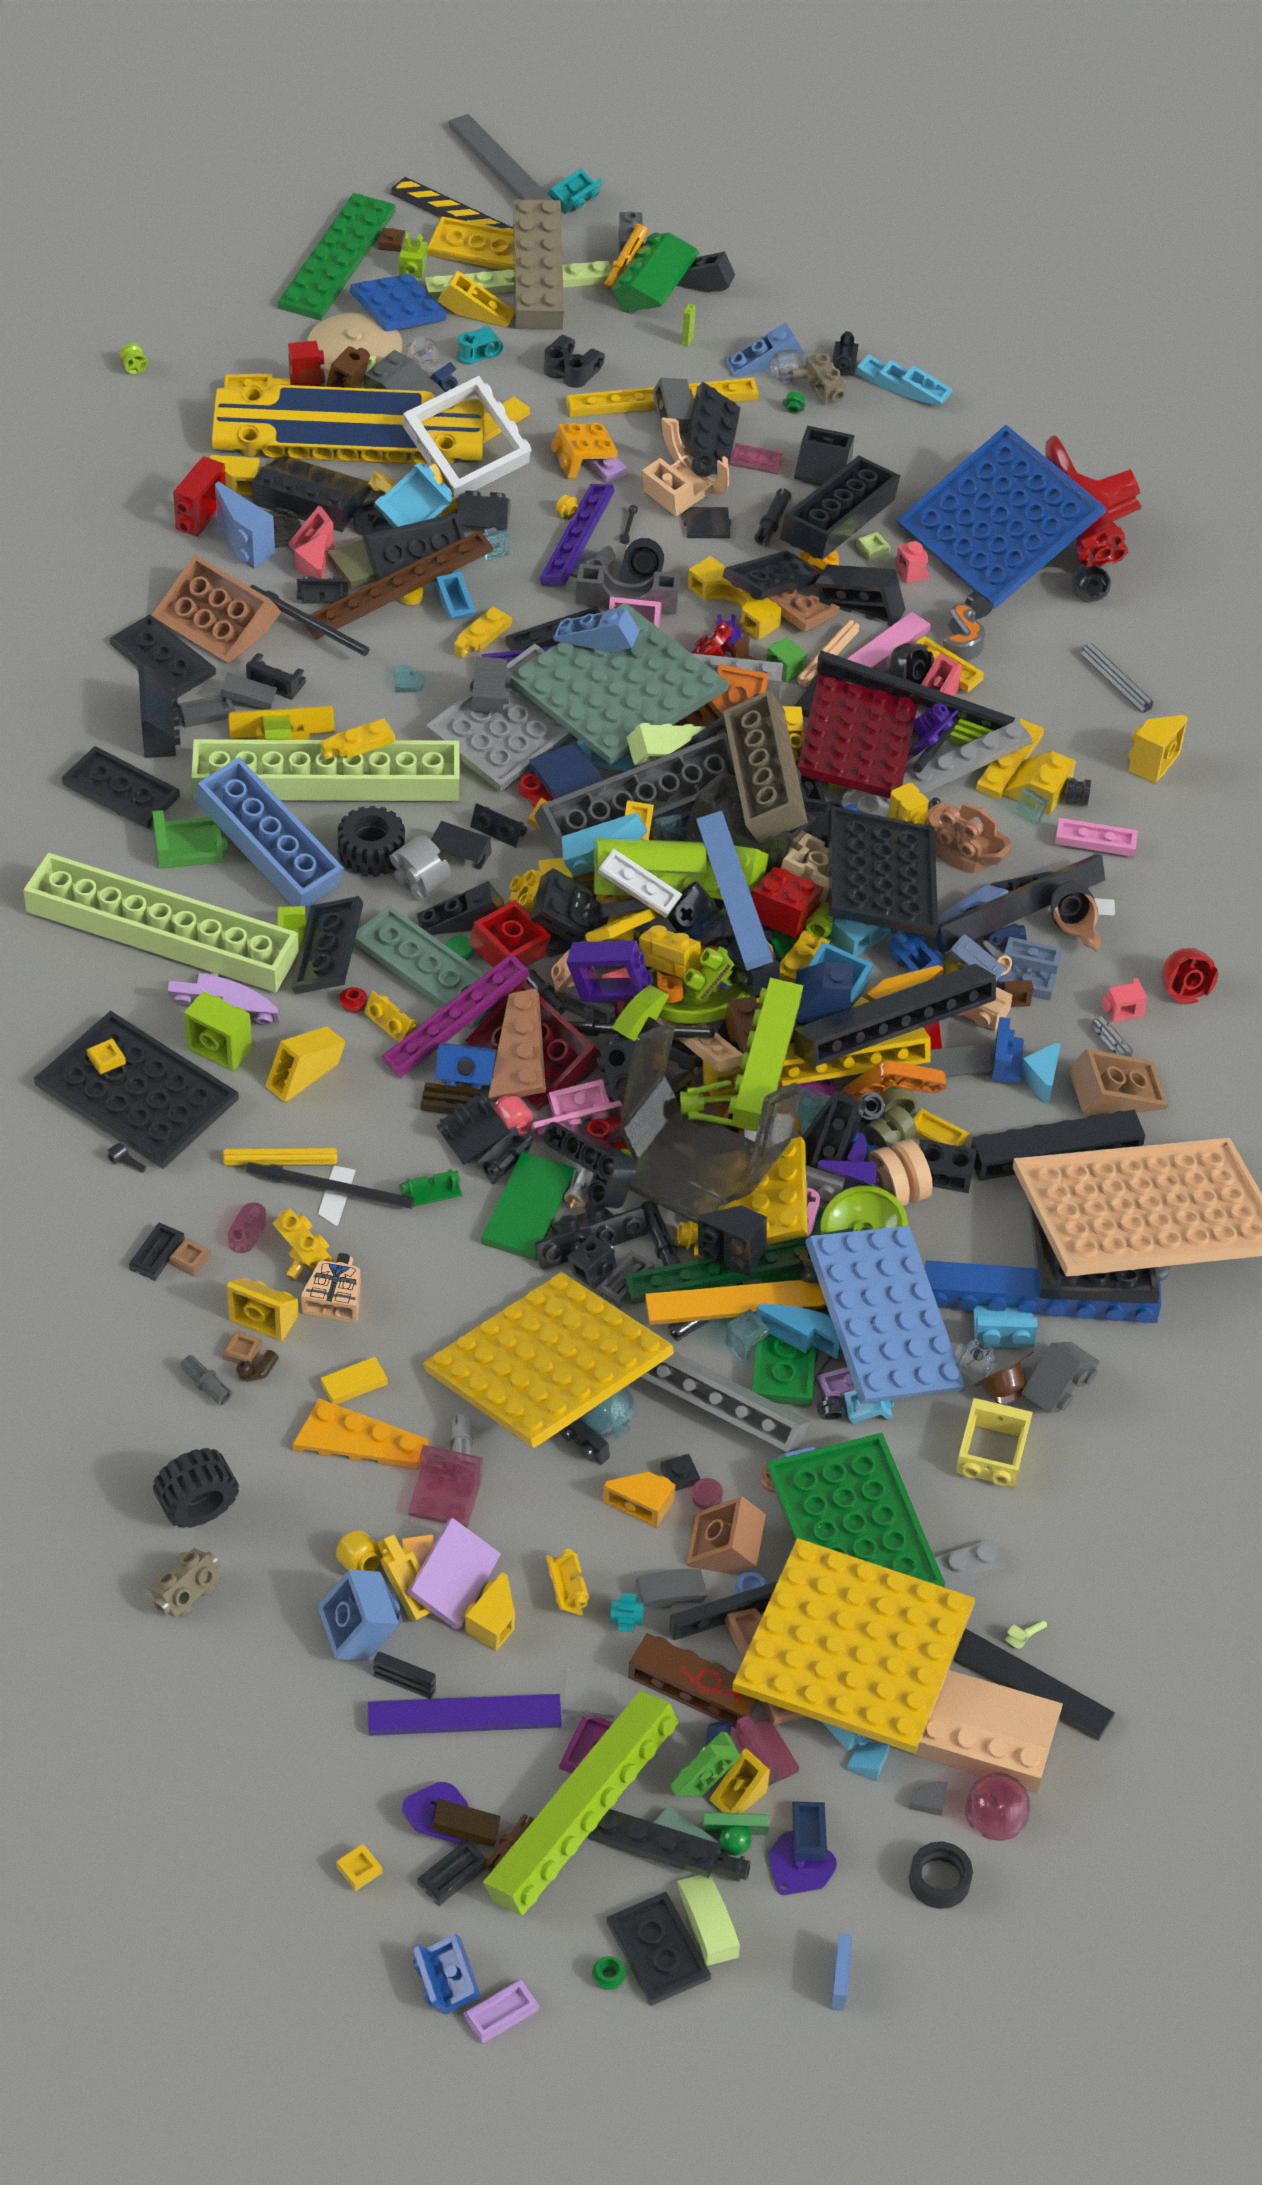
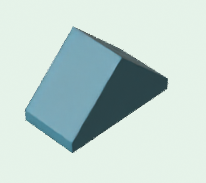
M1054 1043L1023 1058L1021 1078L1040 1100L1049 1104L1061 1045L1058 1043Z

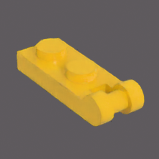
M804 930L799 940L780 962L779 980L795 983L796 970L808 967L822 942L830 944V940L823 937L818 939L813 937L812 933Z

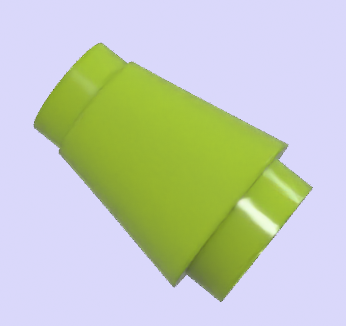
M822 902L806 920V931L812 933V936L818 939L829 936L832 931L833 917L829 916V902Z

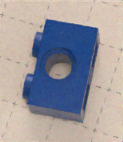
M442 1042L438 1048L435 1078L442 1079V1084L458 1086L459 1082L470 1083V1088L486 1089L487 1085L491 1086L498 1050ZM467 1059L473 1064V1072L471 1074L461 1072L459 1068L461 1060Z

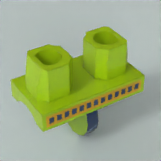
M721 946L717 951L706 948L700 955L699 960L704 966L700 972L691 968L683 976L686 985L693 990L696 998L702 1002L707 999L712 991L716 993L720 987L729 990L733 985L728 977L733 972L731 968L734 966V963L728 957L727 950Z

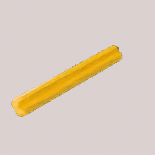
M226 1148L223 1151L224 1165H247L248 1162L262 1165L337 1164V1149Z

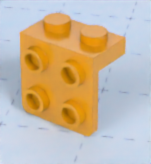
M599 423L559 424L555 438L551 442L552 451L559 460L560 467L563 468L567 478H577L582 459H615L618 455V451L605 426Z

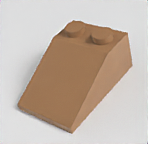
M1086 1049L1068 1068L1084 1114L1099 1116L1135 1109L1136 1113L1162 1110L1168 1107L1153 1061Z

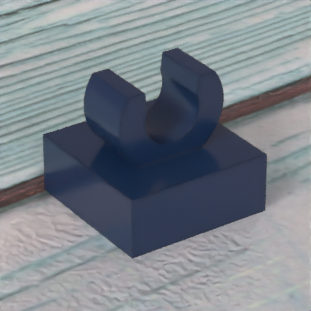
M449 362L431 375V378L444 392L449 391L446 383L452 389L458 385L457 379L451 376L456 370L452 362Z

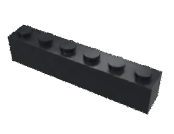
M1133 1109L1099 1116L1091 1115L1087 1118L1063 1120L1046 1125H1035L1017 1130L1010 1129L994 1134H982L972 1137L971 1149L977 1150L974 1169L979 1181L1016 1175L1013 1169L1014 1158L1143 1146L1146 1135L1137 1113Z

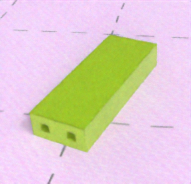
M690 303L683 312L681 345L686 347L689 346L694 338L696 305Z

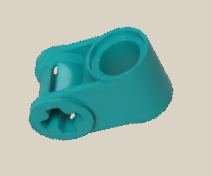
M488 326L461 333L458 336L460 349L457 352V360L462 364L469 365L488 358H494L502 352L504 344L491 327Z

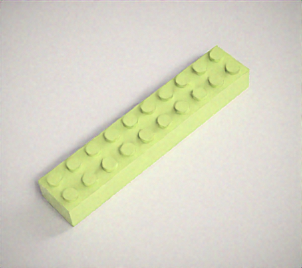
M194 739L191 777L193 800H195L198 782L240 757L279 800L459 801V741L395 740L393 744L348 759L345 756L338 755L325 760L321 753V741L323 740Z
M51 853L46 855L23 890L26 912L275 993L299 955L298 932Z

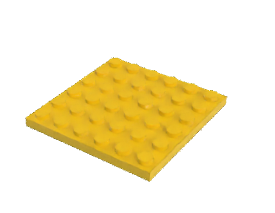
M560 1272L449 1346L424 1361L423 1365L428 1374L534 1449L673 1355L674 1350L671 1343L574 1279Z
M797 1538L735 1677L732 1691L915 1754L973 1610L976 1598Z

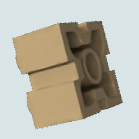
M806 833L797 843L796 850L792 849L784 858L781 869H786L791 874L803 879H810L815 884L823 886L821 904L822 902L829 901L828 848L824 847L825 842Z

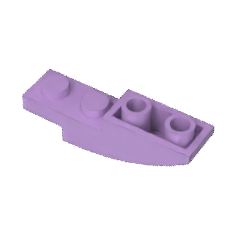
M201 973L198 974L197 984L169 981L168 994L170 1000L178 1005H190L205 991L213 996L220 997L223 1001L235 1007L244 1009L250 1014V1020H255L259 1024L270 1025L272 1022L280 1023L279 1011L274 1004L256 991L237 982Z

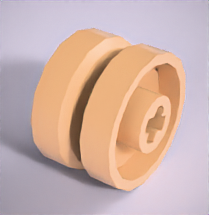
M912 1139L896 1142L891 1146V1149L889 1147H882L868 1154L867 1162H875L876 1164L875 1187L891 1193L900 1201L903 1207L909 1201L917 1203L928 1199L932 1195V1177L923 1152Z

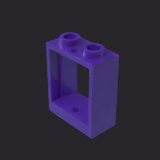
M636 940L572 943L566 963L581 1002L632 1000L644 988L652 985V975L646 969L644 953L639 950ZM625 965L630 978L597 979L593 966Z

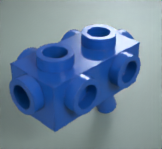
M899 930L890 931L893 936L887 942L892 949L889 955L899 967L903 963L907 966L908 970L905 973L937 965L943 967V971L945 970L942 964L945 958L935 947L931 950L926 945L929 941L925 936Z

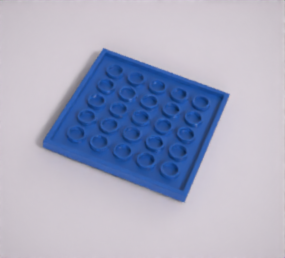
M1005 425L897 518L896 521L904 531L921 543L927 551L974 592H980L983 596L987 597L993 603V608L996 609L1106 513L1105 506L1009 426Z

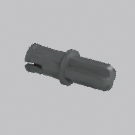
M188 1355L182 1360V1369L197 1383L196 1387L199 1390H204L219 1406L221 1404L224 1405L231 1398L233 1392L216 1377L214 1370H208L193 1355Z

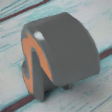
M956 604L950 610L953 619L948 624L954 636L946 638L943 642V647L961 659L968 661L979 656L983 650L985 630L978 621H975L976 612L972 607L966 604Z

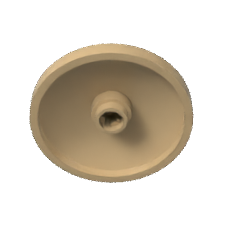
M344 313L329 317L317 324L307 341L317 340L318 349L323 350L325 364L320 366L321 369H324L325 376L327 377L331 364L348 346H352L357 350L359 348L366 349L370 356H376V364L393 350L402 353V338L398 330L385 332L370 314Z

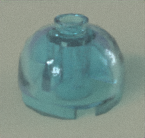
M625 1386L588 1411L580 1419L603 1439L612 1435L615 1439H618L630 1430L627 1424L634 1417V1399Z

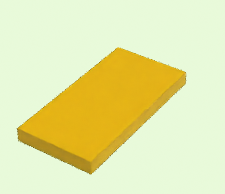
M441 216L427 247L428 256L498 270H514L513 230Z

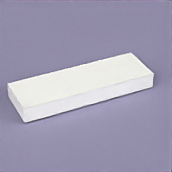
M615 849L611 851L597 872L665 918L682 896L680 892Z

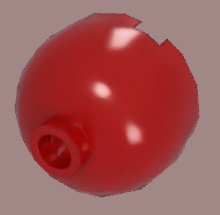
M1181 948L1167 957L1162 967L1161 978L1164 988L1175 1001L1182 1004H1194L1198 1002L1195 998L1201 997L1203 994L1207 996L1212 992L1217 983L1219 973L1214 961L1203 951L1196 948Z

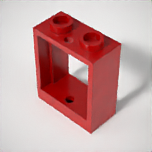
M202 456L173 491L177 530L198 537L217 514L215 484L219 481L226 486L224 463Z

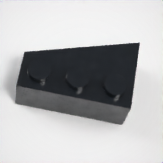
M827 564L816 581L821 603L828 606L831 604L840 607V610L849 613L854 610L866 614V619L873 620L877 618L888 622L887 626L890 627L900 620L906 610L896 569Z
M843 1091L832 1094L804 1134L800 1136L805 1142L806 1166L817 1169L819 1160L846 1161L868 1100Z

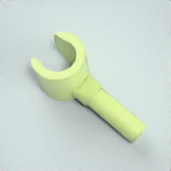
M1042 1620L1029 1628L1027 1627L1025 1630L1014 1624L1008 1630L1009 1636L1006 1637L1005 1641L1020 1649L1030 1636L1046 1628L1047 1623Z

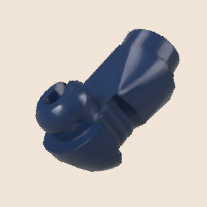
M1012 924L1002 927L1001 930L992 931L984 935L983 940L988 941L994 947L995 945H1003L1004 947L1007 946L1009 937L1027 940L1026 929L1024 925Z

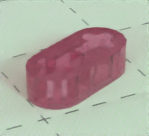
M252 1202L241 1208L228 1231V1244L232 1251L242 1254L249 1252L254 1247L267 1223L266 1209L263 1205ZM254 1215H258V1217L255 1216L252 1219L251 1223H249V1217L252 1218ZM245 1232L246 1238H242L241 1241H237L236 1239H240Z

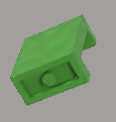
M163 810L152 811L159 869L224 862L223 851H228L227 835H221L223 831L210 817L165 821Z

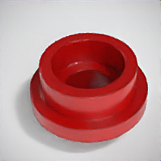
M358 987L347 988L340 994V1004L349 1013L362 1011L368 1001L366 992Z

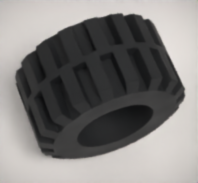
M362 806L358 807L357 811L351 810L348 812V816L344 815L341 823L338 825V854L340 861L343 862V866L346 869L351 868L352 873H362V876L368 877V875L378 877L381 873L384 875L390 873V869L395 870V866L389 856L405 845V826L402 824V819L396 817L395 812L392 810L388 812L385 807L376 808V806H370V808H365Z
M209 1448L191 1450L171 1460L167 1466L159 1471L160 1474L155 1477V1484L153 1485L154 1494L172 1525H177L180 1528L187 1526L191 1528L214 1520L229 1509L228 1507L234 1503L235 1497L239 1493V1484L225 1458L218 1450H210Z

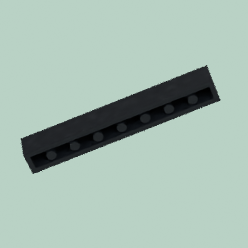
M972 964L795 1028L794 1054L813 1067L993 1002L996 1000V975L977 964Z

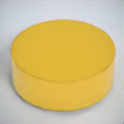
M423 587L399 598V601L406 605L420 603L423 599Z

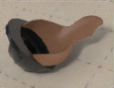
M1071 880L1062 883L1053 892L1050 907L1053 921L1064 933L1080 937L1084 946L1092 948L1097 952L1101 944V936L1094 929L1099 918L1094 896L1079 881Z

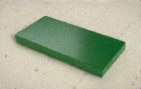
M522 1152L483 1232L481 1244L536 1260L535 1242L546 1239L551 1224L554 1222L563 1203L564 1195L572 1183L576 1168Z

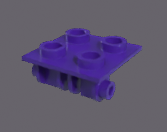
M936 704L912 721L914 724L913 731L920 738L909 749L908 756L912 754L915 757L926 746L928 748L940 738L937 734L940 731L942 733L953 725L952 718L959 711L956 710L950 713L945 705Z

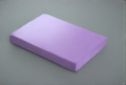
M451 1518L444 1526L406 1594L457 1630L462 1626L465 1620L464 1614L468 1606L475 1602L501 1553L454 1518Z

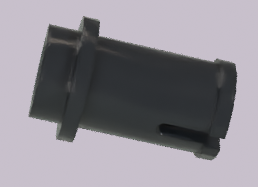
M720 1854L711 1873L734 1877L736 1882H740L741 1879L747 1880L751 1861L745 1860V1856L735 1858Z

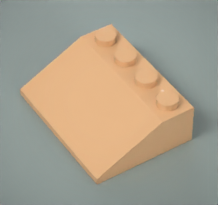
M948 1670L914 1755L1038 1792L1063 1704Z

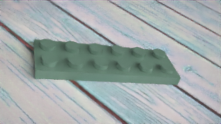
M390 905L357 930L354 942L356 946L441 1008L485 975ZM509 993L468 1024L467 1027L471 1029L489 1015Z

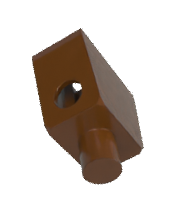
M348 346L331 364L326 387L359 388L367 371L370 359L369 352L364 348L357 350L352 346Z

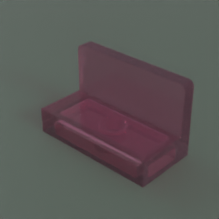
M749 1715L737 1720L735 1736L743 1750L748 1749L770 1769L768 1786L799 1772L797 1762L770 1719L754 1724Z

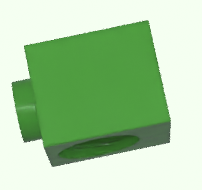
M786 637L768 647L767 661L783 663L782 680L787 683L796 678L806 667L807 653Z

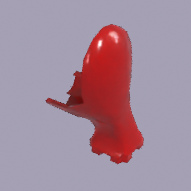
M1055 435L1051 436L1045 443V457L1105 506L1106 513L1076 538L1075 549L1079 565L1084 564V566L1088 567L1097 564L1101 568L1106 563L1112 562L1115 564L1123 560L1124 556L1129 553L1124 541L1126 538L1121 527H1118L1114 521L1142 507L1136 498V495L1141 492L1132 470L1129 469L1101 480L1081 475L1076 472L1059 438Z

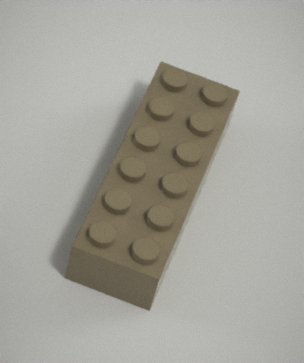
M514 199L515 329H563L564 293L561 201Z
M769 690L724 710L723 713L745 825L758 843L761 844L808 823L784 709L772 691Z

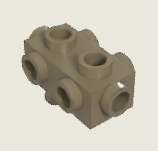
M824 352L806 357L805 369H792V378H807V382L811 384L825 405L842 401L845 397V380L843 376H840V371L834 367L833 362L830 361L829 355Z
M193 1548L189 1552L180 1553L177 1557L178 1562L167 1572L160 1575L158 1580L148 1588L155 1599L153 1605L162 1615L169 1614L175 1618L185 1616L192 1611V1603L198 1597L208 1595L216 1588L215 1582L221 1575L217 1570L220 1562L211 1552L205 1553Z

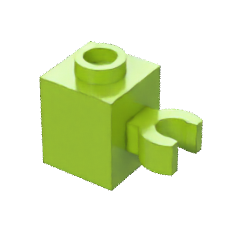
M406 233L399 256V275L412 274L413 277L423 278L428 261L427 242H422V234H419L417 241L410 239V233Z

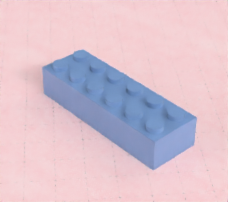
M240 757L197 783L195 802L292 906H305L306 908L340 886L344 868Z

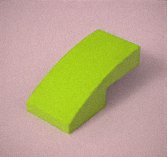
M648 985L629 1002L612 1029L636 1041L648 1016L657 1020L669 995L652 985Z

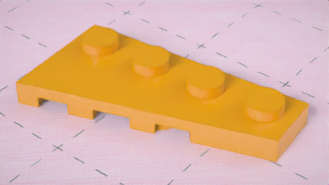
M320 1398L293 1443V1451L304 1453V1450L317 1451L319 1455L331 1457L332 1454L349 1456V1460L355 1461L371 1459L377 1460V1463L382 1465L416 1470L429 1448V1439Z

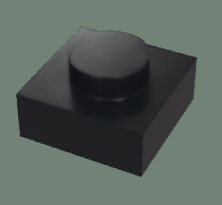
M689 1453L661 1462V1472L664 1477L676 1484L675 1491L700 1484V1476Z

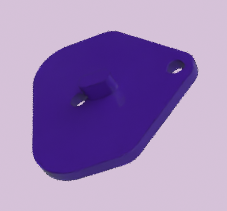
M437 1782L406 1797L402 1804V1813L416 1832L454 1843L461 1841V1838L431 1830L435 1809L431 1804L436 1805L438 1798L468 1807L467 1801L455 1786L447 1782Z
M793 1831L783 1833L770 1849L768 1855L777 1892L781 1895L822 1889L833 1876L837 1867L836 1858L829 1850H827V1861L794 1860ZM781 1886H786L787 1889L782 1890Z

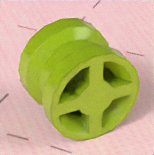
M130 343L120 350V360L123 362L128 373L139 374L146 369L148 360L143 354L140 345Z

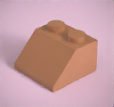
M743 1496L696 1512L686 1564L693 1568L736 1574L756 1567L766 1514Z

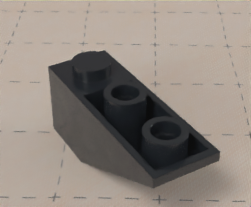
M487 881L417 913L419 927L430 935L472 931L474 922L505 906L504 900L492 884Z

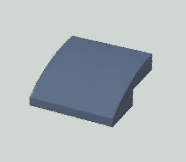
M1009 937L1005 953L1011 958L1012 966L1008 973L999 977L997 988L1003 990L1005 981L1032 980L1034 988L1032 996L1050 1000L1063 948Z

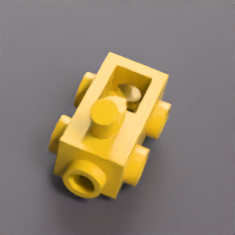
M290 1208L283 1210L278 1215L277 1220L272 1224L292 1247L288 1254L294 1260L286 1273L287 1277L296 1281L304 1266L314 1272L320 1261L332 1262V1257L326 1251L330 1245L319 1233L314 1236L309 1231L313 1226L302 1213L297 1216Z

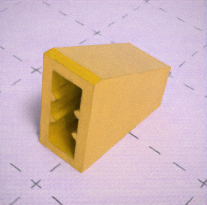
M328 1026L280 1041L265 1087L283 1102L289 1101L338 1065L346 1041Z

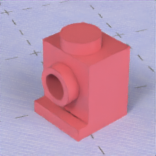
M913 541L899 545L895 568L906 584L928 578L929 573L926 570L928 556L922 544Z
M1132 979V984L1117 985L1109 988L1108 994L1102 996V1007L1105 1012L1109 1013L1112 1022L1144 1016L1147 996L1139 979Z

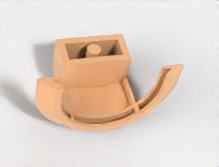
M662 418L663 437L675 463L670 466L659 458L642 470L643 490L673 515L678 516L708 494L719 495L728 489V458L722 457L723 463L720 460L717 461V479L696 475L692 469V460L683 451L684 446L680 438L678 421L673 418Z

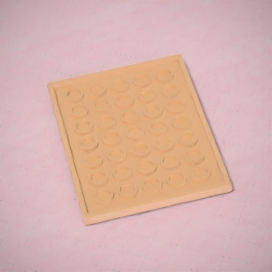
M1230 1138L1014 1158L1013 1169L1066 1276L1262 1256V1193Z

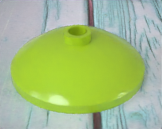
M856 1186L842 1191L829 1202L822 1215L821 1234L852 1227L854 1231L908 1226V1218L900 1201L888 1191L873 1186Z

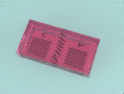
M736 443L730 458V465L777 475L783 460V452Z

